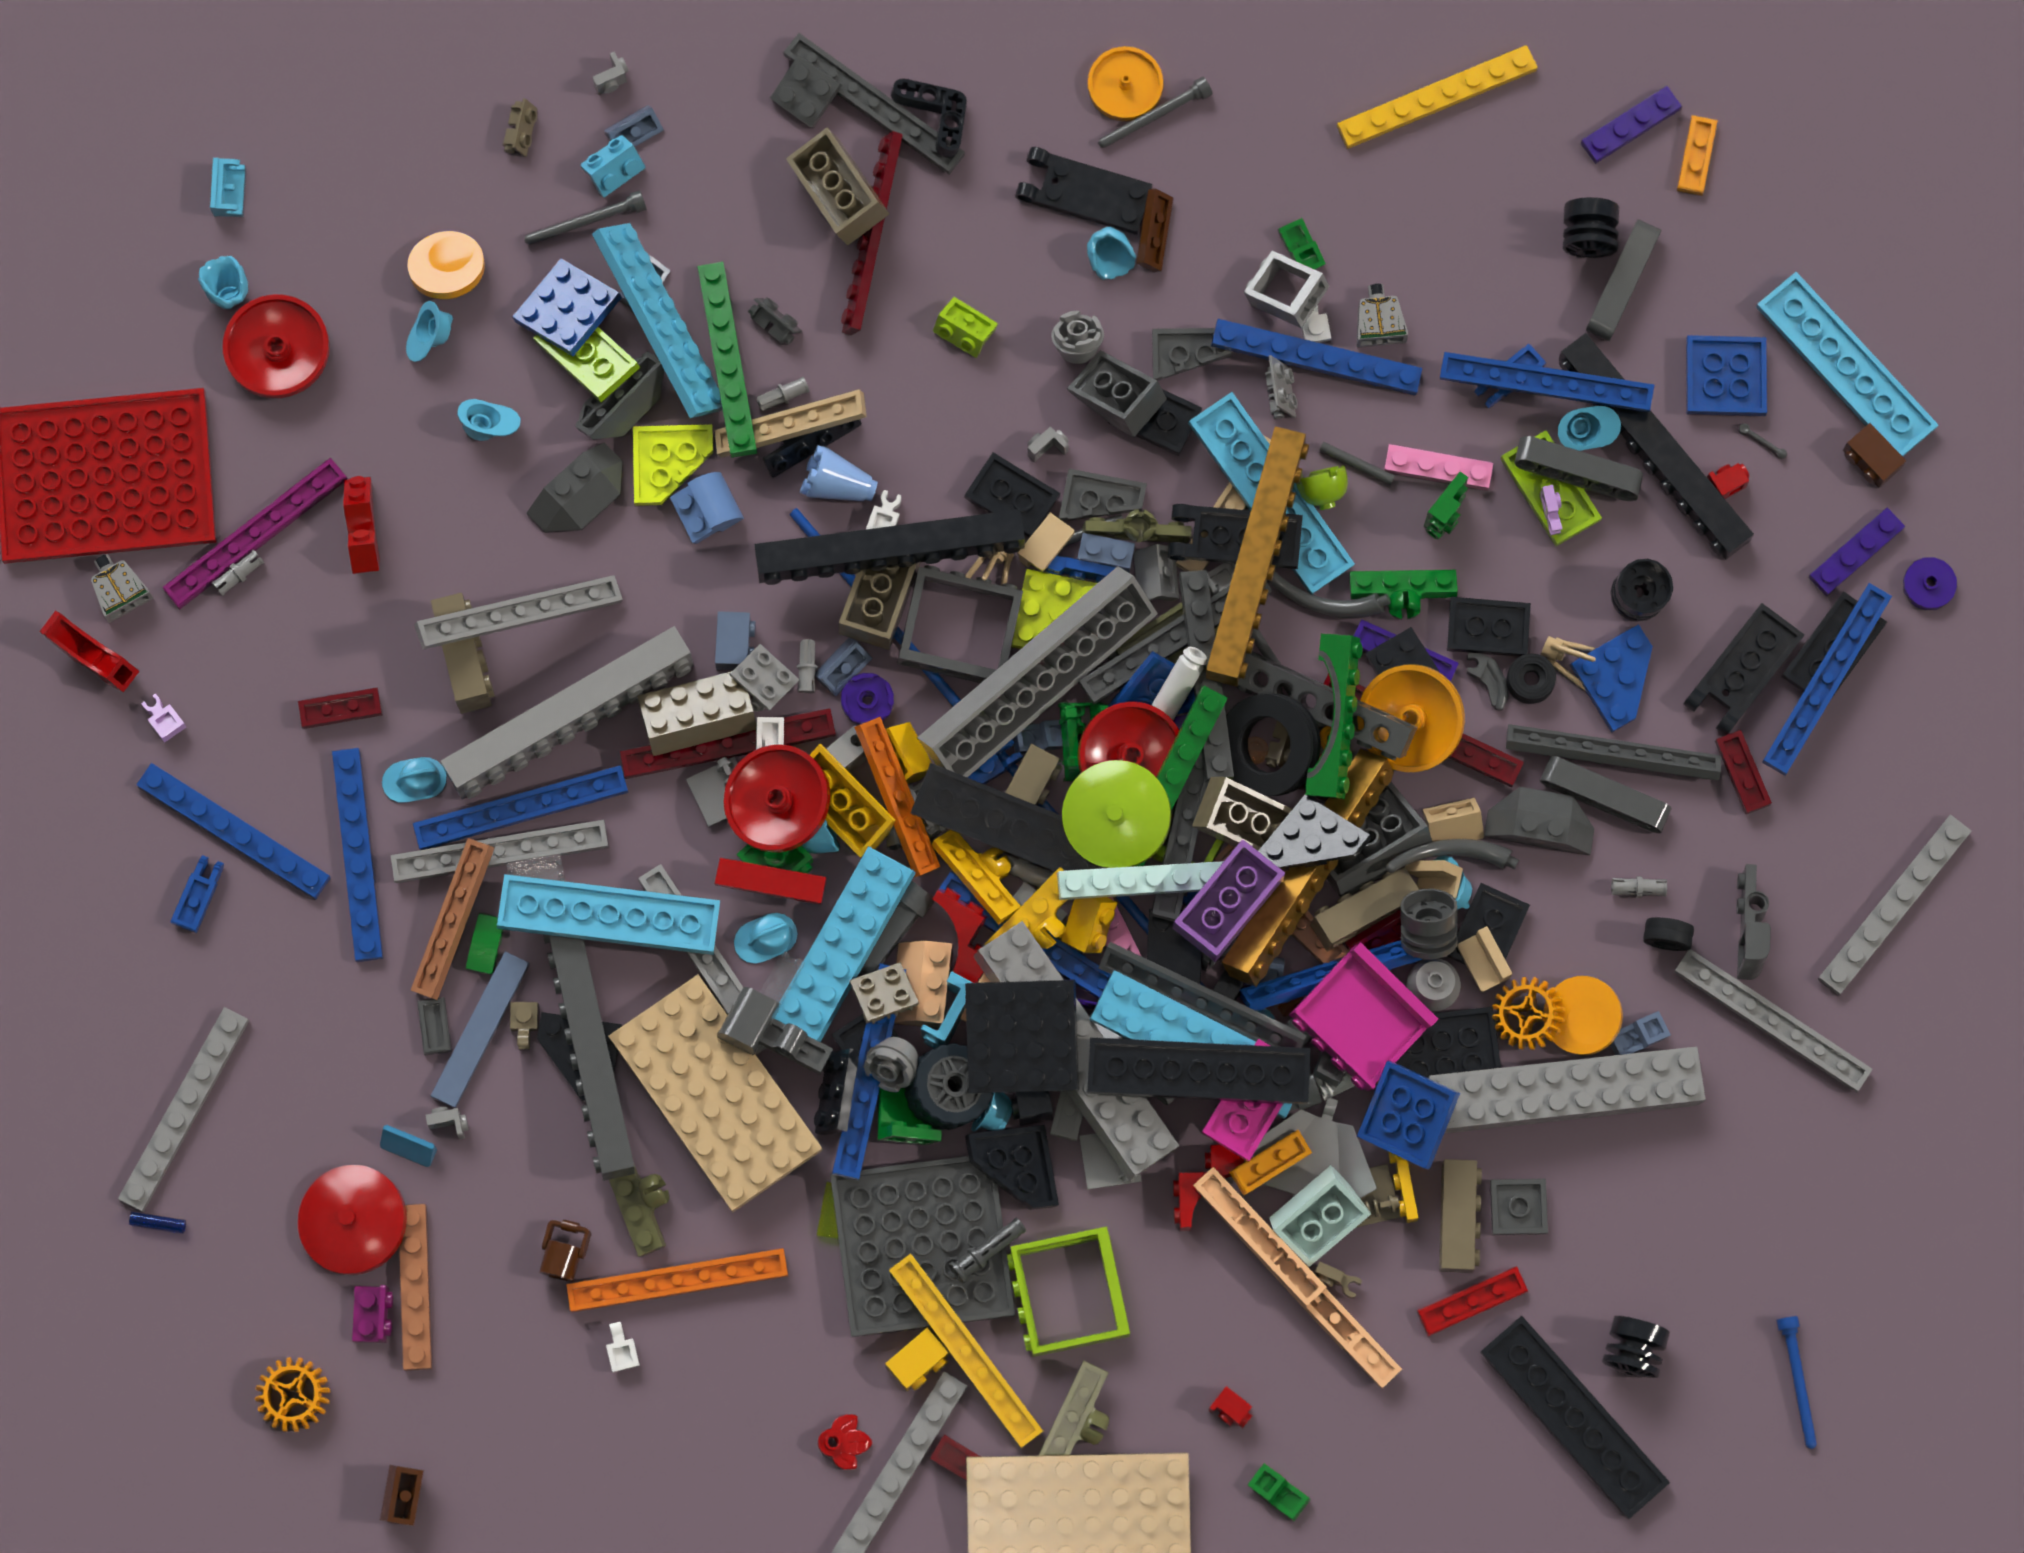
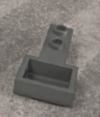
M1746 864L1743 873H1739L1737 878V889H1742L1741 898L1737 899L1736 913L1741 914L1737 979L1753 980L1760 975L1770 951L1771 927L1768 923L1761 922L1769 907V899L1763 892L1756 891L1757 865ZM1756 904L1761 910L1755 911L1749 905Z
M743 987L717 1033V1038L753 1056L759 1045H762L821 1075L833 1053V1048L809 1037L803 1029L790 1023L783 1024L774 1019L779 1011V1003L752 988Z

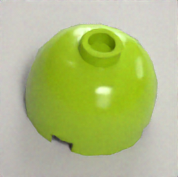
M1345 465L1340 468L1334 466L1312 471L1309 477L1303 478L1302 474L1299 484L1296 483L1301 497L1307 503L1319 506L1320 510L1336 507L1335 501L1343 498L1347 491L1348 478Z

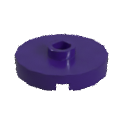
M1924 557L1915 561L1907 569L1903 578V591L1905 595L1908 596L1914 606L1923 610L1942 608L1954 597L1957 589V578L1953 569L1945 561L1935 557ZM1932 579L1935 582V586H1929L1926 580Z
M861 673L853 676L841 692V706L844 714L855 724L860 725L878 717H881L883 722L890 716L894 707V693L890 684L879 677V675ZM870 697L873 701L871 704L866 705L863 703V699Z

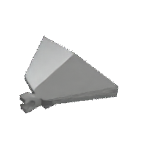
M1329 1097L1327 1098L1322 1117L1315 1116L1302 1109L1268 1131L1252 1155L1254 1157L1295 1130H1299L1312 1153L1263 1185L1288 1192L1295 1196L1331 1165L1349 1183L1360 1199L1377 1189L1354 1126L1332 1121L1338 1100Z

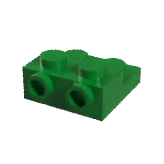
M1461 471L1427 513L1424 527L1427 528L1426 532L1434 539H1441L1445 532L1450 534L1459 523L1458 519L1461 514L1458 512L1462 501L1466 497L1465 493L1468 490L1466 484L1469 478Z
M747 844L736 854L742 862L808 874L813 868L810 865L813 863V857L802 845L785 852H765Z

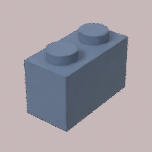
M1083 533L1077 559L1112 567L1119 566L1130 573L1135 543Z
M718 611L715 654L716 670H734L754 650V647H750V637H755L756 621H751L750 613Z

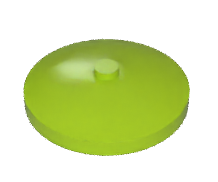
M1112 760L1093 765L1074 780L1064 799L1062 821L1070 844L1078 854L1090 863L1103 868L1134 867L1151 858L1164 843L1171 823V806L1164 787L1150 771L1132 762Z

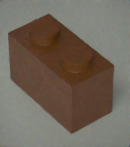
M1871 423L1849 440L1843 449L1846 459L1852 465H1857L1863 471L1864 478L1870 484H1875L1878 488L1901 470L1906 463V459Z
M395 1465L389 1466L380 1520L414 1526L424 1470Z

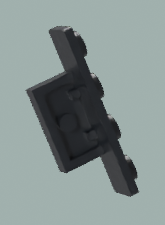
M858 419L780 441L783 446L763 457L769 474L772 478L776 477L813 455L817 445L826 447L861 426V420Z

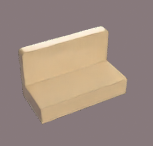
M1050 513L1027 540L1025 548L1018 551L1020 562L1026 567L1032 564L1040 571H1044L1075 534L1074 529Z
M1475 798L1423 809L1424 820L1433 842L1446 839L1479 840L1484 838L1481 810Z
M1445 860L1415 861L1405 865L1409 874L1418 877L1417 887L1419 890L1438 889L1451 894L1455 899L1457 898L1463 868Z
M1487 926L1478 930L1476 935L1458 943L1457 948L1480 992H1485L1511 978L1512 972Z

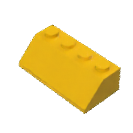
M819 744L810 756L822 767L829 782L830 806L825 820L833 831L862 858L868 846L876 850L890 834L895 819L822 744Z

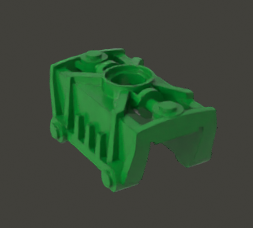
M1099 702L1094 705L1092 703L1058 704V707H1060L1061 720H1059V725H1061L1064 759L1062 765H1064L1065 773L1063 782H1074L1081 774L1078 764L1077 735L1082 736L1085 729V723H1081L1085 707H1090V719L1092 720L1099 712L1108 708L1106 704Z

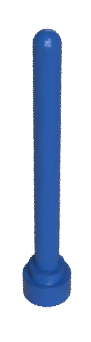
M1798 1316L1777 1319L1778 1331H1781L1782 1336H1785L1805 1444L1807 1448L1814 1449L1817 1442L1796 1337L1800 1327Z

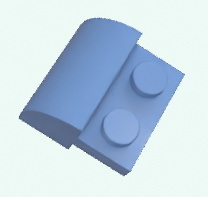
M720 472L699 476L689 481L687 487L670 497L692 543L695 544L717 531L723 532L744 519Z

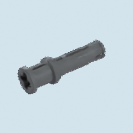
M1014 1218L1012 1222L979 1247H970L966 1255L956 1262L952 1261L949 1263L951 1271L964 1284L968 1276L976 1270H982L986 1267L987 1260L1021 1234L1025 1233L1024 1225L1018 1218Z

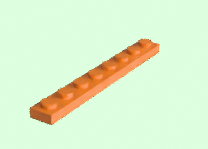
M784 1248L571 1283L566 1284L570 1312L572 1313L788 1277Z

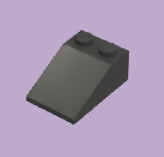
M1101 350L1067 388L1070 393L1111 425L1132 437L1137 435L1167 400L1157 380Z

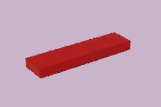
M725 858L719 859L715 886L818 905L822 904L826 877Z
M1516 1266L1418 1310L1417 1314L1429 1337L1527 1293L1528 1289Z

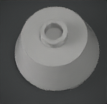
M1071 311L1060 316V321L1052 330L1051 338L1064 360L1070 363L1081 364L1092 360L1096 356L1104 339V330L1096 316L1093 315L1091 318L1087 315H1080V311Z
M1424 959L1410 970L1407 977V988L1430 1011H1440L1448 1008L1456 1001L1460 993L1461 982L1456 969L1447 961L1442 959Z
M889 1037L868 1051L864 1069L867 1076L872 1074L880 1082L878 1087L890 1092H899L901 1088L909 1086L916 1076L918 1053L906 1040L898 1037Z

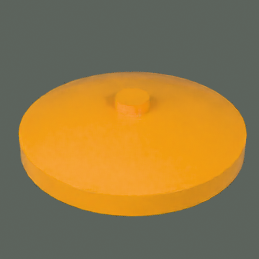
M1407 664L1388 669L1370 682L1360 699L1364 703L1418 727L1406 756L1396 758V760L1387 758L1391 768L1394 770L1420 772L1433 768L1444 762L1455 751L1462 738L1465 713L1461 697L1454 685L1443 674L1430 667ZM1357 716L1358 729L1362 730L1365 725L1364 720ZM1380 727L1378 730L1379 738L1387 741L1389 737L1387 729ZM1373 746L1372 749L1367 748L1369 752L1384 757L1381 755L1382 750Z

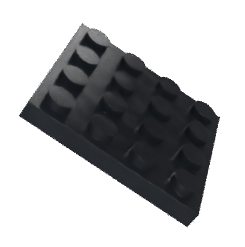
M1075 980L965 983L969 1093L1079 1090Z
M1493 1007L1433 1013L1438 1020L1432 1027L1427 1028L1395 1062L1427 1078L1431 1075L1501 1068L1495 1020L1492 1018V1015H1494Z

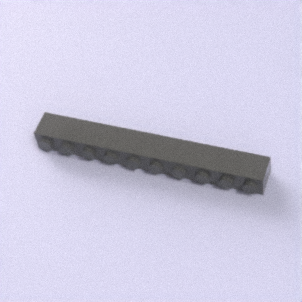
M543 934L545 944H551L552 952L547 953L550 968H556L558 975L557 978H553L556 994L562 993L564 1002L559 1004L562 1020H568L569 1028L564 1029L567 1045L573 1044L575 1054H570L573 1071L579 1070L580 1079L575 1080L578 1095H584L586 1105L581 1106L584 1122L590 1121L592 1131L587 1132L590 1148L596 1147L598 1155L593 1157L596 1174L602 1173L603 1181L635 1174V1166L584 940Z

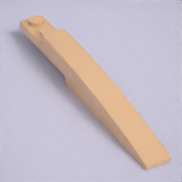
M1214 1167L1193 1185L1284 1288L1381 1389L1402 1370L1326 1289L1327 1287Z

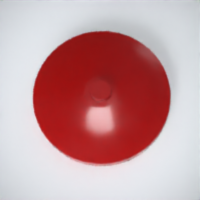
M266 295L246 303L230 319L223 337L224 360L233 378L247 391L266 398H285L304 391L322 374L329 357V336L323 320L309 304L288 295Z
M1123 702L1112 705L1093 717L1083 731L1078 747L1080 772L1082 773L1101 762L1122 760L1138 764L1156 777L1179 733V729L1166 713L1152 705L1142 702Z
M782 744L761 747L745 756L730 774L724 792L725 815L732 830L745 843L765 852H785L805 844L823 825L830 806L829 782L819 763L801 749Z
M345 1165L324 1173L309 1187L302 1199L298 1212V1232L308 1255L320 1266L343 1275L368 1273L386 1263L399 1248L407 1224L405 1202L397 1186L381 1172L362 1165Z

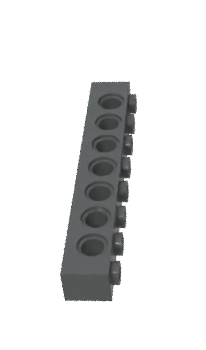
M1253 651L1252 654H1246L1244 663H1248L1245 679H1239L1237 689L1248 694L1255 692L1258 694L1284 695L1282 686L1284 683H1288L1292 687L1290 697L1299 701L1309 710L1317 726L1323 727L1325 724L1332 727L1333 717L1330 714V708L1334 705L1332 687ZM1261 672L1268 676L1266 686L1259 683L1258 676ZM1308 694H1312L1316 698L1314 708L1309 707L1306 703ZM1357 699V709L1353 712L1352 723L1354 724L1356 716L1363 718L1365 723L1362 730L1355 727L1353 738L1358 739L1357 744L1368 749H1372V746L1382 750L1381 755L1392 760L1405 757L1418 727ZM1380 727L1387 729L1389 733L1387 741L1379 738L1378 730Z

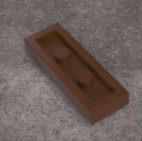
M1156 188L1148 190L1136 264L1152 272L1162 271L1174 198Z

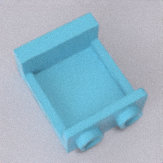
M954 972L950 973L946 982L948 990L955 993L957 997L939 1030L936 1031L924 1024L921 1027V1037L925 1039L924 1043L932 1048L949 1044L962 1020L960 1018L966 1008L965 983L973 982Z

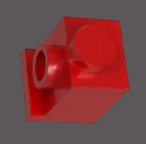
M1739 463L1732 467L1730 464H1727L1716 471L1717 475L1712 471L1707 476L1708 480L1724 499L1745 489L1750 481L1748 479L1750 477L1748 470L1743 464Z
M1227 1386L1208 1410L1212 1414L1217 1410L1220 1412L1218 1417L1229 1426L1234 1423L1242 1429L1253 1416L1249 1413L1253 1406Z

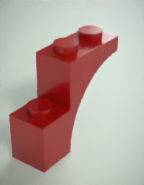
M355 476L344 480L343 500L348 529V551L353 574L379 571V552L374 521L371 477Z
M56 610L39 631L73 661L90 669L105 683L123 693L139 673V670L125 658L102 645Z
M948 887L946 890L939 889L932 900L937 902L948 913L958 937V956L952 972L973 983H978L984 972L973 956L983 946L978 943L974 946L972 943L988 916L983 914L984 909L971 901L967 904L960 900L961 895Z
M1210 1145V1152H1205V1169L1214 1167L1224 1179L1232 1177L1229 1172L1244 1163L1243 1158L1222 1145ZM1207 1172L1179 1173L1178 1180H1173V1197H1178L1179 1207L1174 1208V1224H1179L1180 1231H1191L1193 1212L1201 1198L1200 1193L1193 1185Z

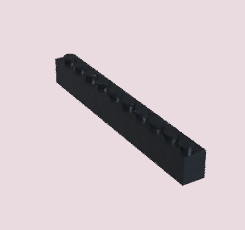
M1586 333L1560 353L1559 365L1562 370L1625 380ZM1593 404V406H1605V405ZM1606 406L1613 409L1619 416L1621 422L1619 434L1627 441L1626 446L1634 455H1639L1644 461L1643 466L1646 471L1651 475L1654 474L1659 479L1662 490L1667 495L1671 494L1677 501L1678 509L1682 514L1689 515L1694 521L1693 526L1696 531L1709 539L1712 550L1718 556L1722 555L1726 560L1751 541L1754 533L1651 410L1650 412Z
M1019 509L754 545L759 583L775 585L782 580L803 581L812 576L828 578L835 573L857 574L861 570L866 569L881 571L885 570L888 566L895 565L904 568L919 562L935 564L942 559L949 558L958 561L972 555L988 557L995 552L1004 551L1005 553L1012 554L1025 548V536L1021 510Z

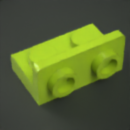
M953 297L938 315L933 332L977 358L985 342L995 332L998 323L956 297Z

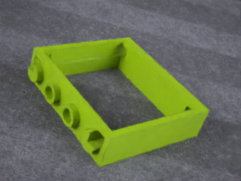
M1107 1226L1010 1246L1011 1254H1007L1009 1271L1015 1270L1016 1281H1012L1014 1296L1021 1299L1022 1307L1017 1308L1020 1324H1026L1028 1334L1023 1335L1026 1351H1032L1033 1357L1130 1337ZM1098 1240L1117 1330L1039 1346L1020 1256Z

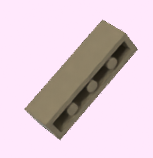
M1031 744L1005 793L1037 806L1039 803L1043 805L1050 793V790L1047 789L1051 780L1056 781L1063 769L1060 766V758Z
M1406 868L1393 873L1387 872L1382 876L1381 881L1375 884L1373 881H1370L1359 889V893L1353 896L1348 893L1338 899V904L1329 908L1326 905L1314 913L1315 917L1310 926L1327 952L1400 910L1403 898L1409 893L1419 890Z
M1444 1159L1442 1162L1439 1272L1472 1273L1475 1270V1266H1479L1480 1250H1475V1239H1480V1222H1476V1212L1481 1210V1195H1476V1184L1481 1185L1482 1169L1477 1168V1161Z

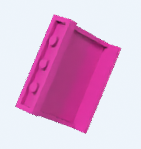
M1361 942L1354 945L1289 1014L1294 1019L1292 1021L1293 1025L1302 1033L1306 1031L1313 1038V1045L1322 1052L1326 1051L1332 1057L1331 1062L1339 1070H1346L1352 1076L1350 1080L1360 1090L1365 1089L1366 1091L1375 1088V1084L1379 1081L1387 1061L1395 1063L1427 1028L1432 1027L1438 1020Z

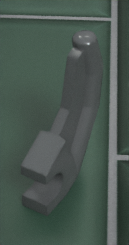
M1468 653L1467 660L1476 661L1478 666L1475 668L1468 667L1467 674L1484 683L1488 688L1491 705L1495 706V709L1498 711L1503 710L1508 699L1507 680L1494 659L1484 654Z

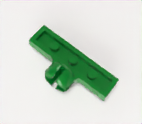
M1456 570L1350 571L1349 575L1351 599L1364 598L1374 593H1377L1379 597L1388 594L1391 600L1389 612L1394 618L1402 620L1401 609H1406L1407 620L1415 618L1421 611V599L1457 597L1458 594Z

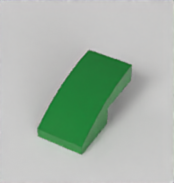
M1303 218L1277 229L1292 260L1314 270L1326 264L1316 241L1312 240Z
M479 913L470 945L466 969L488 974L494 973L498 949L501 945L504 931L503 929H497V916Z
M1263 1463L1248 1483V1487L1292 1521L1297 1519L1311 1500L1265 1463Z

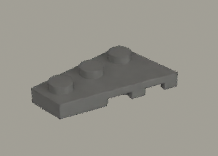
M1215 328L1152 329L1153 379L1159 381L1231 357L1232 351L1211 346Z
M1069 469L1059 519L1066 521L1130 513L1135 509L1142 511L1147 483Z

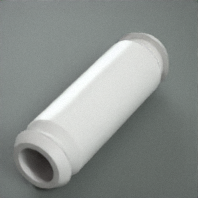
M1188 647L1183 650L1184 654L1178 658L1152 703V706L1166 713L1172 720L1175 719L1202 673L1203 665L1207 664V656L1195 647Z

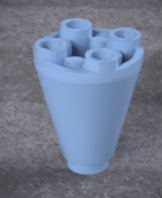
M817 445L814 456L811 455L806 470L810 472L808 478H805L802 483L800 493L810 498L864 502L865 500L871 501L873 499L878 482L872 480V476L828 447Z

